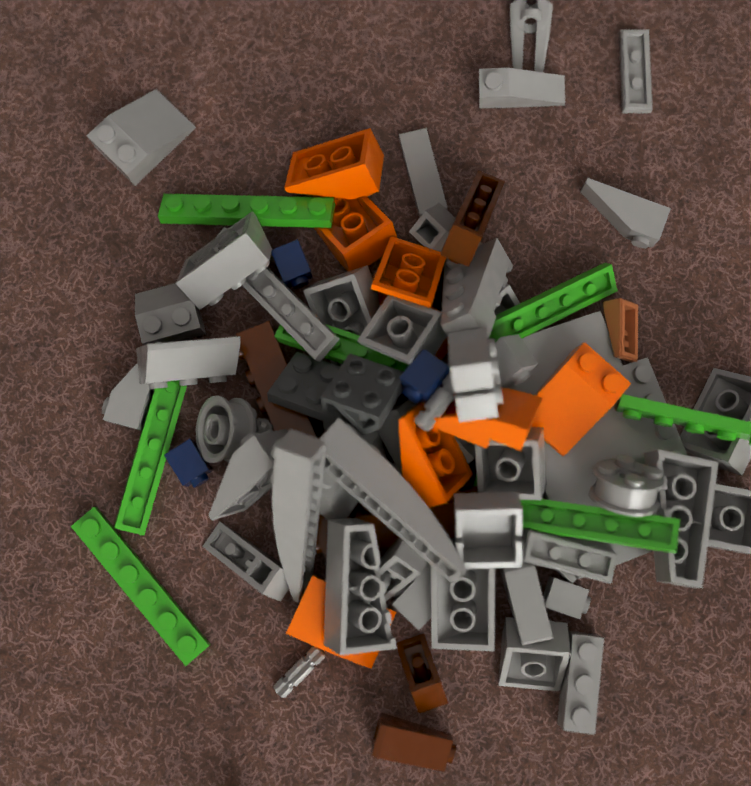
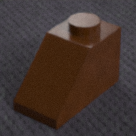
M424 633L396 643L418 713L420 714L448 704Z

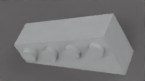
M498 238L478 246L469 267L453 263L449 259L444 262L441 326L447 336L448 332L487 327L489 339L496 319L493 311L501 304L502 297L499 293L502 288L506 287L508 282L506 273L511 272L513 267Z
M663 450L644 453L645 465L659 468L663 471L662 475L665 478L664 487L657 493L660 508L652 515L680 519L677 553L653 550L656 581L702 589L719 462Z
M358 518L328 519L324 645L339 655L397 649L396 640L392 636L390 628L392 623L391 613L387 610L384 593H386L385 581L381 579L379 570L381 561L374 524Z

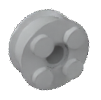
M212 396L201 407L196 423V443L199 453L205 461L218 463L224 459L229 463L232 454L242 446L240 441L248 434L256 432L257 413L245 399L233 398L228 401L222 396Z
M618 455L616 459L602 460L594 465L593 473L597 479L596 484L591 486L589 490V497L595 504L608 511L627 516H648L659 510L660 501L657 498V493L665 485L662 470L635 462L633 457L627 455Z

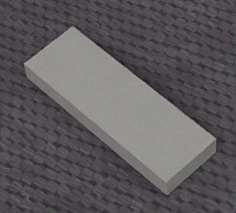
M649 29L620 30L622 113H651L652 87Z
M427 128L399 134V141L419 218L425 210L439 203L445 209H448Z
M532 530L525 531L522 544L523 562L612 584L618 553Z

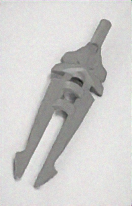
M516 0L510 4L513 68H523L524 33L536 34L534 71L543 72L551 29L553 4L547 0H537L536 4L528 5L526 0ZM534 18L537 22L535 24H526L525 20Z

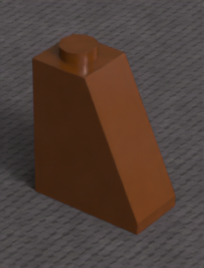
M380 713L372 740L371 757L445 772L447 763L452 764L454 760L456 745L452 744L453 738L451 734Z

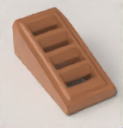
M622 298L604 301L603 309L614 357L629 362H637L638 305Z

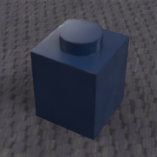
M298 239L272 249V256L284 284L288 288L292 287L293 289L306 286L309 283L308 280L313 278Z
M423 349L399 377L403 387V394L415 404L420 401L426 405L438 387L442 388L444 386L442 382L450 374L449 366Z
M188 439L164 454L183 486L188 487L192 485L193 488H196L209 480L207 474L211 473L213 469L200 455L196 441Z

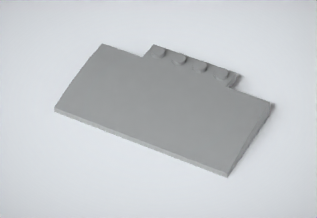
M601 311L522 338L538 365L530 371L531 376L519 385L514 384L509 389L535 395L572 350L585 342L631 382V385L623 394L666 403L648 357L626 365H622L621 360L614 357L609 331ZM617 400L565 456L562 457L544 441L546 488L543 494L545 499L600 507L589 497V490L591 486L596 484L597 479L593 473L594 465L602 460L616 459L618 455H627L633 457L635 462L645 464L644 453L654 450L687 455L675 424L672 427H663L654 424V419L641 417V420L627 419L622 416V412L616 411ZM560 536L562 539L618 553L615 565L653 551L644 548ZM575 575V576H576V579H581V578H583V577H581V576Z

